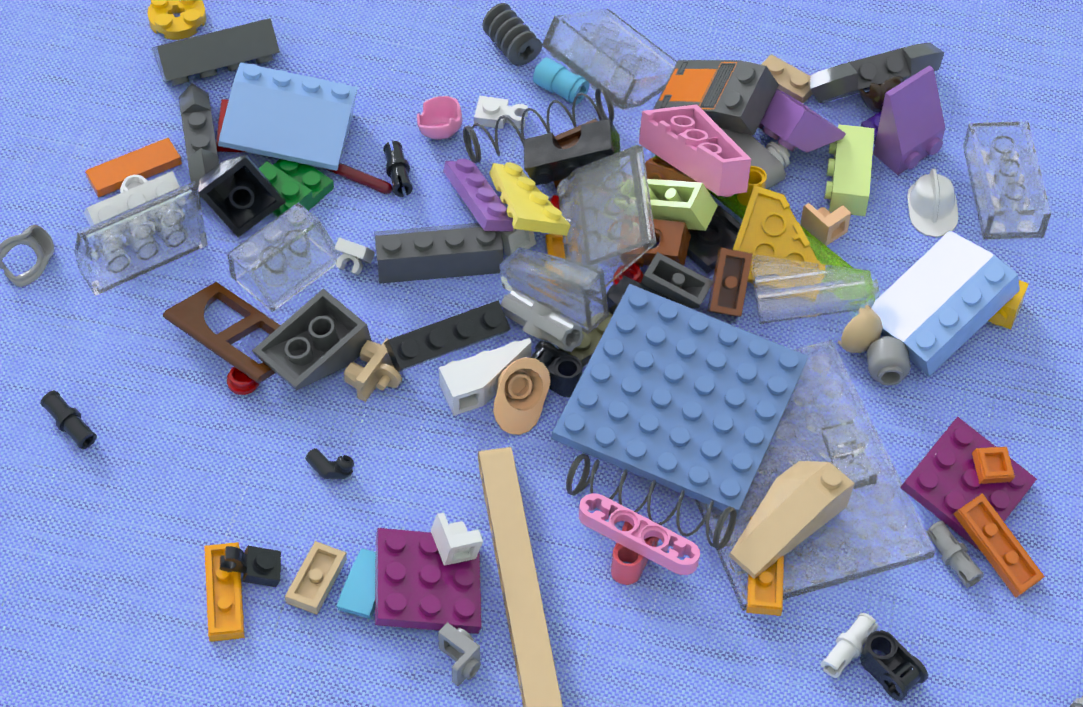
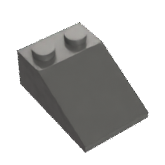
M323 288L252 351L254 355L297 391L347 367L360 357L361 349L367 340H372L367 324Z

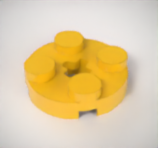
M151 0V4L148 7L147 14L150 28L156 34L157 31L163 33L164 37L170 40L189 38L197 33V28L201 24L204 26L206 22L205 6L202 0ZM180 13V16L174 17L173 14Z

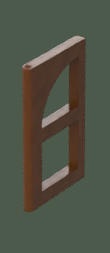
M218 282L209 285L163 313V318L258 384L275 374L264 362L258 364L231 344L258 328L271 334L281 325ZM219 299L245 318L222 332L215 334L206 324L204 313L210 304Z

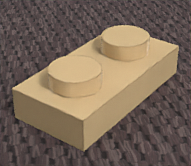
M772 54L761 64L767 66L779 84L777 89L801 103H804L813 94L810 90V75Z
M315 541L285 595L286 603L317 615L347 560L346 552Z

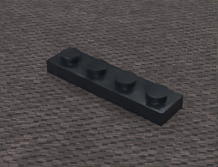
M499 300L391 338L384 345L394 368L400 372L504 334L511 328Z

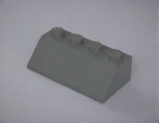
M271 18L152 47L163 81L171 80L172 86L189 82L188 76L199 73L200 78L217 75L216 69L225 66L228 67L229 71L237 70L240 62L245 63V61L256 59V63L260 64L274 60L272 54L280 53Z
M479 223L374 231L379 284L503 273L501 231H484Z

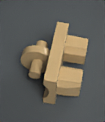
M388 338L385 339L382 345L367 340L360 352V359L367 362L366 366L362 367L352 362L344 371L345 382L356 388L357 398L366 402L376 387L383 391L387 386L397 388L402 382V377L394 368L384 345L389 340Z

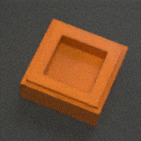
M1007 447L976 448L972 452L979 484L1011 482L1015 478Z

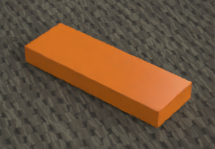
M165 138L87 169L85 174L99 198L119 190L124 179L130 175H141L146 179L181 165L182 162L170 139Z
M983 493L953 513L1015 598L1045 577Z

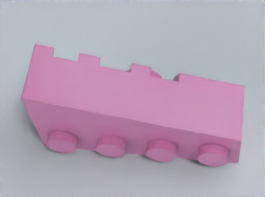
M697 104L642 111L639 136L640 145L698 183H703L707 189L718 196L731 197L734 194L747 192L751 158Z

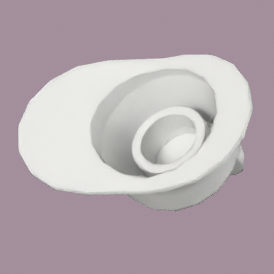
M931 169L929 174L921 176L908 189L909 217L912 225L920 233L926 236L940 237L949 231H953L958 223L957 200L952 182L947 177L937 174L936 169Z

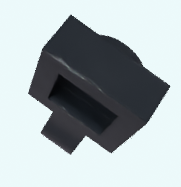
M248 545L243 552L240 548L226 546L225 556L221 555L220 570L243 573V582L277 587L280 582L281 551Z

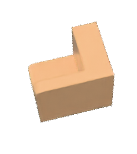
M808 203L803 206L800 225L826 247L848 232L851 212L842 205L830 213L825 207L817 210Z

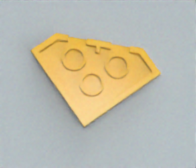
M754 185L733 250L753 253L748 282L815 303L825 270L810 247V242L801 225L794 217L785 195Z

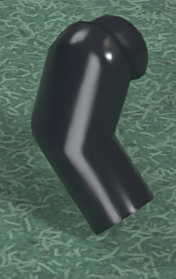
M314 448L305 457V460L324 479H345L353 473L354 461L347 455L339 456L336 461H329L317 448Z

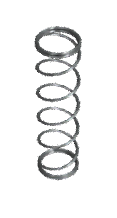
M603 86L597 87L595 91L596 104L588 95L582 92L578 93L573 101L572 115L561 102L553 100L547 110V125L536 110L526 108L521 118V133L510 118L504 115L500 116L495 126V142L484 126L478 123L473 124L472 127L465 126L463 138L467 153L472 162L480 163L481 149L476 133L473 130L475 126H479L490 138L497 156H500L497 132L499 121L503 118L507 119L515 128L524 147V116L530 110L539 117L547 134L551 133L549 114L553 103L560 104L570 117L574 128L577 127L575 103L578 96L581 95L589 99L601 121L608 119L601 102L602 92L607 103L609 119L613 122L614 107L611 97ZM471 139H472V142H473V145H474L475 154H474L473 149H472Z
M585 454L577 456L567 475L566 490L568 494L575 496L584 490L589 483L590 493H593V479L599 466V459L594 462L591 476L587 481L590 471L589 456ZM584 459L581 479L572 491L574 474L579 463ZM627 469L623 471L619 486L609 498L612 500L618 493L619 504L621 505L622 486L628 473ZM656 480L652 481L649 493L643 503L634 511L638 512L647 502V513L651 521L653 520L650 513V503ZM682 490L671 514L664 521L657 524L663 525L677 510L676 523L678 531L682 536L688 537L693 535L706 521V536L710 546L718 549L724 548L735 527L737 516L735 508L729 506L720 515L715 527L712 543L709 537V520L714 501L710 502L706 515L696 529L688 534L683 533L679 521L680 506L685 495V491ZM730 513V519L727 530L725 532L723 539L719 543L721 530L723 528L727 516Z

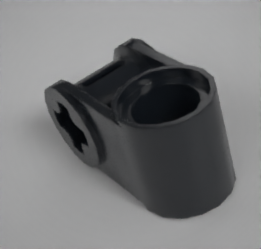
M538 342L535 346V352L530 358H536L544 363L548 369L550 390L560 396L571 397L582 376L581 361L576 356L556 348L549 342Z
M880 630L871 633L867 637L860 657L861 665L883 686L892 698L902 701L907 697L909 689L915 684L923 683L928 679L927 670L921 661L911 655L892 634ZM873 650H880L886 656L877 655L873 652Z

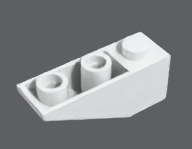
M530 338L514 341L491 351H482L476 356L460 361H451L445 366L439 367L440 388L453 416L482 407L497 394L498 378L502 371L518 359L531 357L532 342Z

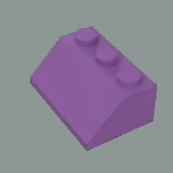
M779 89L776 90L758 128L763 129L762 131L765 134L778 140L779 144L792 152L797 147L808 153L843 139L846 135L844 131L812 109Z

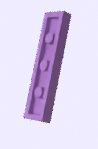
M468 159L445 161L444 174L483 230L513 231L512 221L514 218L508 217L506 206L501 202L475 163Z

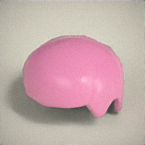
M437 96L426 100L423 103L422 114H417L419 131L425 137L435 140L452 137L462 125V112L458 100L450 96Z

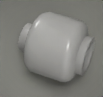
M884 336L874 341L868 347L866 354L868 371L871 378L887 386L896 385L910 373L909 351L902 340L891 336Z

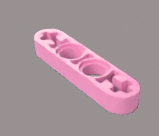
M591 493L581 499L579 519L588 528L676 574L689 575L697 570L700 549L692 541L603 495ZM595 508H597V509L600 510V511H597V510H596L594 513H590V512H589V511L595 510ZM620 521H626L633 528L629 531H621L615 527V524ZM648 537H657L662 540L663 544L658 547H652L646 544L644 540ZM669 546H672L673 549L670 548L669 553H667ZM688 555L690 558L686 557L684 560H680L678 557Z

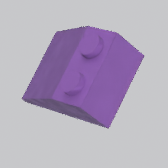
M930 65L885 93L873 154L897 175L907 169H913L928 155L936 154L943 145L945 123L934 69Z

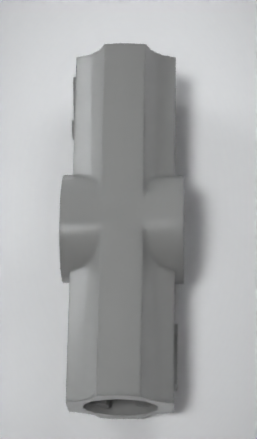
M516 290L504 296L501 307L505 316L524 326L522 329L524 332L536 338L549 341L566 351L572 352L575 347L580 346L584 337L582 326L560 315L561 310L545 302L534 300Z

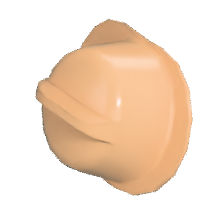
M525 357L514 361L502 371L498 378V390L494 400L493 412L499 427L509 434L521 435L529 432L540 418L549 391L550 375L544 363L536 358Z

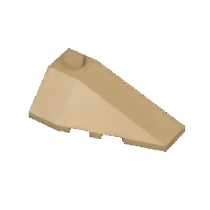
M798 461L775 479L730 552L729 557L755 579L777 562L780 557L786 555L847 508L855 483L831 462Z

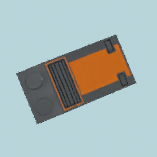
M678 60L653 110L697 104L720 128L754 136L779 84L765 65L742 60Z

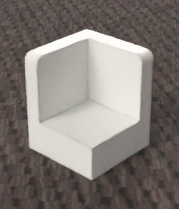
M444 513L436 515L431 533L444 566L476 559L483 543L479 529L468 532L464 522L448 524Z

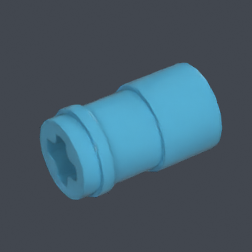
M548 57L544 58L535 67L533 82L547 91L565 98L569 103H573L578 93L587 94L589 82L583 76L572 73L565 66ZM578 96L575 104H579L585 96Z

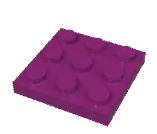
M957 416L900 488L980 551L953 513L983 493L1005 522L1037 478L1010 458L1015 475L1011 482L979 484L972 452L976 448L996 446Z
M378 528L376 532L375 625L439 631L448 622L456 629L462 628L468 633L479 634L482 627L480 554L478 553L476 559L444 566L431 532Z

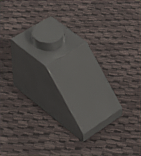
M657 252L645 272L641 284L690 308H699L714 281Z

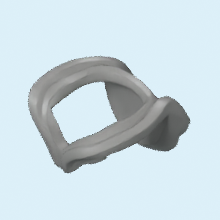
M31 225L21 234L9 237L0 243V269L4 270V274L14 285L23 287L31 284L41 276L54 253V244L51 236L42 227ZM20 244L28 245L34 250L37 262L28 271L14 276L2 260L13 247Z

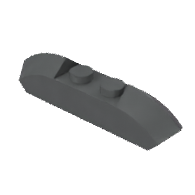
M921 43L851 61L810 75V90L819 103H824L857 94L860 89L868 91L870 90L871 83L881 86L882 83L894 76H901L905 81L929 65L934 69V72L938 71L945 52L931 43Z
M191 83L179 96L194 198L201 197L198 194L200 178L219 165L209 94Z

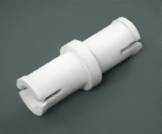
M860 613L848 631L841 633L837 637L836 646L821 662V667H824L825 673L831 677L838 678L850 661L860 656L867 637L878 629V624L875 623L876 620L872 616Z

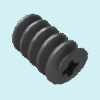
M499 3L493 6L485 15L482 23L484 32L512 64L524 65L539 55L542 50V42L536 38V35L530 31L529 27L517 16L516 12L511 10L510 5Z

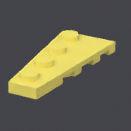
M507 162L505 165L492 164L489 175L496 190L502 192L500 199L502 203L508 205L506 213L508 217L514 218L512 221L514 229L567 236L571 224L562 216V212L555 208L548 200L549 197L535 186L536 183L526 176L521 166L511 162Z

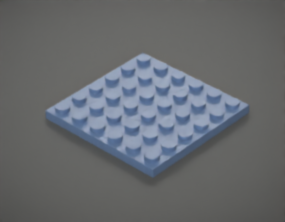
M629 284L555 425L551 439L624 470L627 469V471L650 481L656 480L657 484L681 493L684 490L686 496L710 505V502L713 500V507L724 511L729 506L733 507L738 516L809 356Z

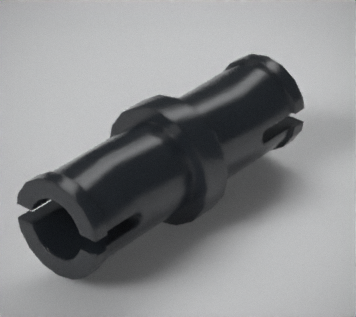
M392 141L394 150L391 151L390 144L387 142L383 147L387 160L386 173L391 178L394 194L404 197L402 187H405L406 195H409L413 190L409 178L410 166L404 158L402 144L398 141Z
M53 390L43 396L40 402L41 406L56 420V426L59 430L67 432L79 448L86 449L95 442L97 435L83 422L81 413L76 408H71L58 391Z

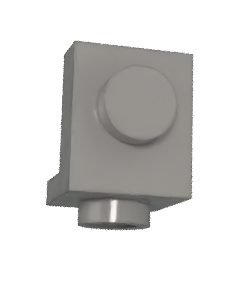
M447 622L438 632L439 649L456 661L452 666V682L459 686L466 678L468 680L473 678L480 669V646L474 642L467 631L462 628L456 629Z

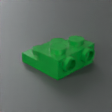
M279 159L273 165L266 161L258 168L286 199V203L273 211L274 215L278 218H284L292 224L296 223L334 189L332 179L307 164Z

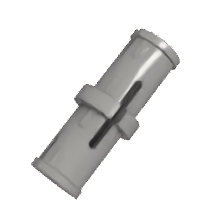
M944 521L933 524L926 531L927 537H929L941 553L942 561L945 565L951 566L966 588L975 585L981 580L980 578H983V572L968 555L967 547L964 543L958 542Z

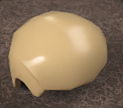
M868 305L865 306V309L860 308L859 314L852 318L844 328L841 341L838 340V344L850 353L867 351L868 347L880 338L883 329L880 316Z

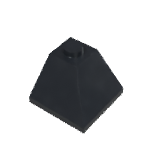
M247 155L221 162L199 180L198 194L237 237L244 234L286 203V199Z

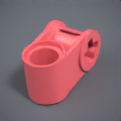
M625 521L621 531H629L633 526ZM648 537L644 541L649 546L656 547L659 538ZM616 543L612 554L611 575L620 584H633L641 577L649 559Z

